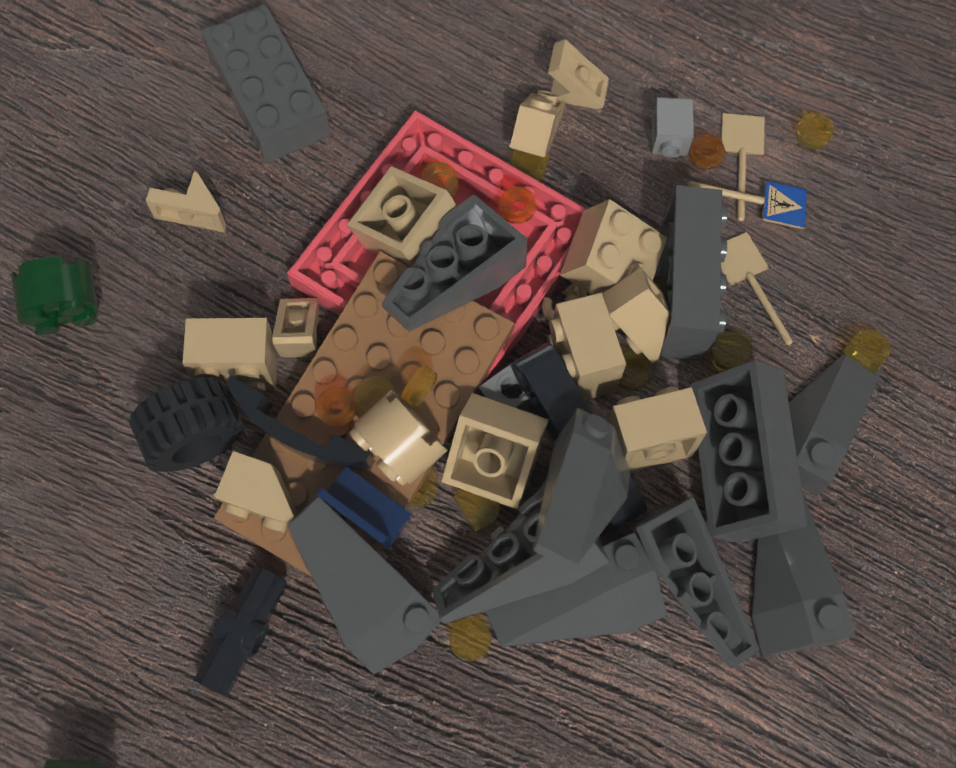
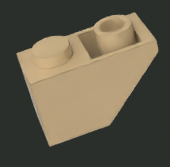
M538 90L537 94L532 93L519 107L509 148L545 157L551 148L566 102L558 100V95L549 91Z
M639 268L605 291L603 296L614 330L621 328L626 334L625 338L636 354L642 352L653 364L660 357L670 312L663 292L642 268Z
M235 451L232 452L214 498L226 504L224 512L247 520L249 513L264 518L262 526L285 534L287 525L298 515V512L280 471L269 463Z

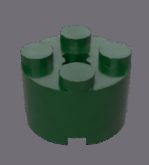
M46 257L28 261L18 266L19 274L13 271L11 273L18 321L21 324L34 327L35 333L42 335L59 331V325L73 322L75 326H89L96 323L98 303L91 264L80 258H75L76 264H64L63 257Z

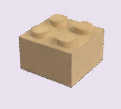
M391 166L347 226L366 250L376 255L381 251L412 267L421 254L420 249L427 240L431 241L438 231L440 221L457 205L447 190Z
M606 200L583 211L560 275L591 295L598 293L603 295L605 291L639 268H642L653 281L667 237L612 200Z
M602 293L556 304L554 318L549 320L551 334L547 335V343L558 353L584 399L587 400L617 392L626 362Z
M267 318L186 319L182 364L191 379L202 377L216 378L217 380H222L227 390L230 391L226 381L231 375L263 394L265 391H276L278 352L273 345V333Z
M676 386L667 387L656 392L653 397L640 399L639 396H630L621 399L616 403V406H613L607 422L615 427L630 472L692 457L707 433L692 387L679 390Z
M472 393L459 416L441 482L518 509L528 486L549 419Z

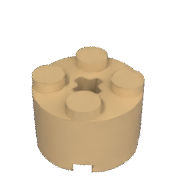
M390 390L354 423L355 428L349 434L365 451L369 449L375 456H380L381 459L376 464L393 482L397 480L402 486L406 483L411 485L448 449L440 443L441 440L412 409H406L401 403L403 400L393 390Z

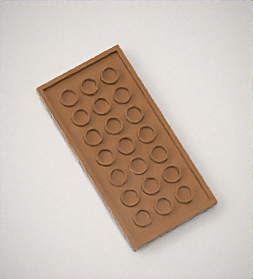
M380 251L275 420L324 448L327 447L335 434L364 450L349 433L355 428L354 423L388 391L393 390L403 400L401 403L406 409H412L441 440L440 443L445 446L456 428L459 416L472 393L476 394L478 387H480L514 330L515 325L512 321L471 301L408 332L382 308V302L404 271L411 267ZM267 434L252 455V458L269 463L280 471L298 514L317 496L316 494L320 488L327 492L344 470V468L332 467L304 458L288 450ZM368 449L366 452L375 460L371 469L351 470L407 510L432 466L411 485L406 483L402 486L397 480L394 482L381 471L376 464L381 459L380 456H375ZM222 503L214 516L215 520L311 576L288 528L284 534L261 525L264 518L249 513L247 520L233 516L223 511L226 504ZM330 507L379 555L385 548L383 545Z

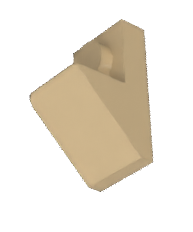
M566 39L555 43L548 73L554 78L551 92L557 94L558 100L566 102V104L593 109L603 108L609 78Z
M197 171L193 173L186 195L172 188L164 190L149 189L146 203L155 219L225 233L227 226L222 212Z
M318 298L280 299L272 336L273 345L280 357H314L318 351Z

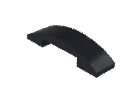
M231 375L229 376L226 384L238 405L267 435L288 450L314 462L332 467L345 468L347 466L350 469H371L375 460L369 453L335 434L327 447L324 448L271 418L267 414L273 403L263 393Z

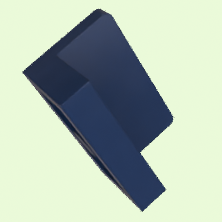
M347 466L327 492L320 488L316 494L326 504L388 550L413 517L410 512Z

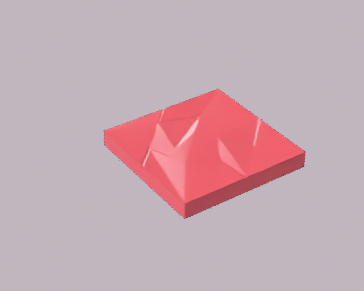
M415 110L290 268L287 276L291 286L310 298H318V303L339 316L341 315L377 257L376 254L364 248L347 224L391 166L447 190L457 206L473 194L476 195L527 238L526 267L498 289L473 300L512 321L515 325L514 330L483 380L482 384H484L496 375L542 309L544 297L549 298L563 279L560 273L582 213L587 209Z

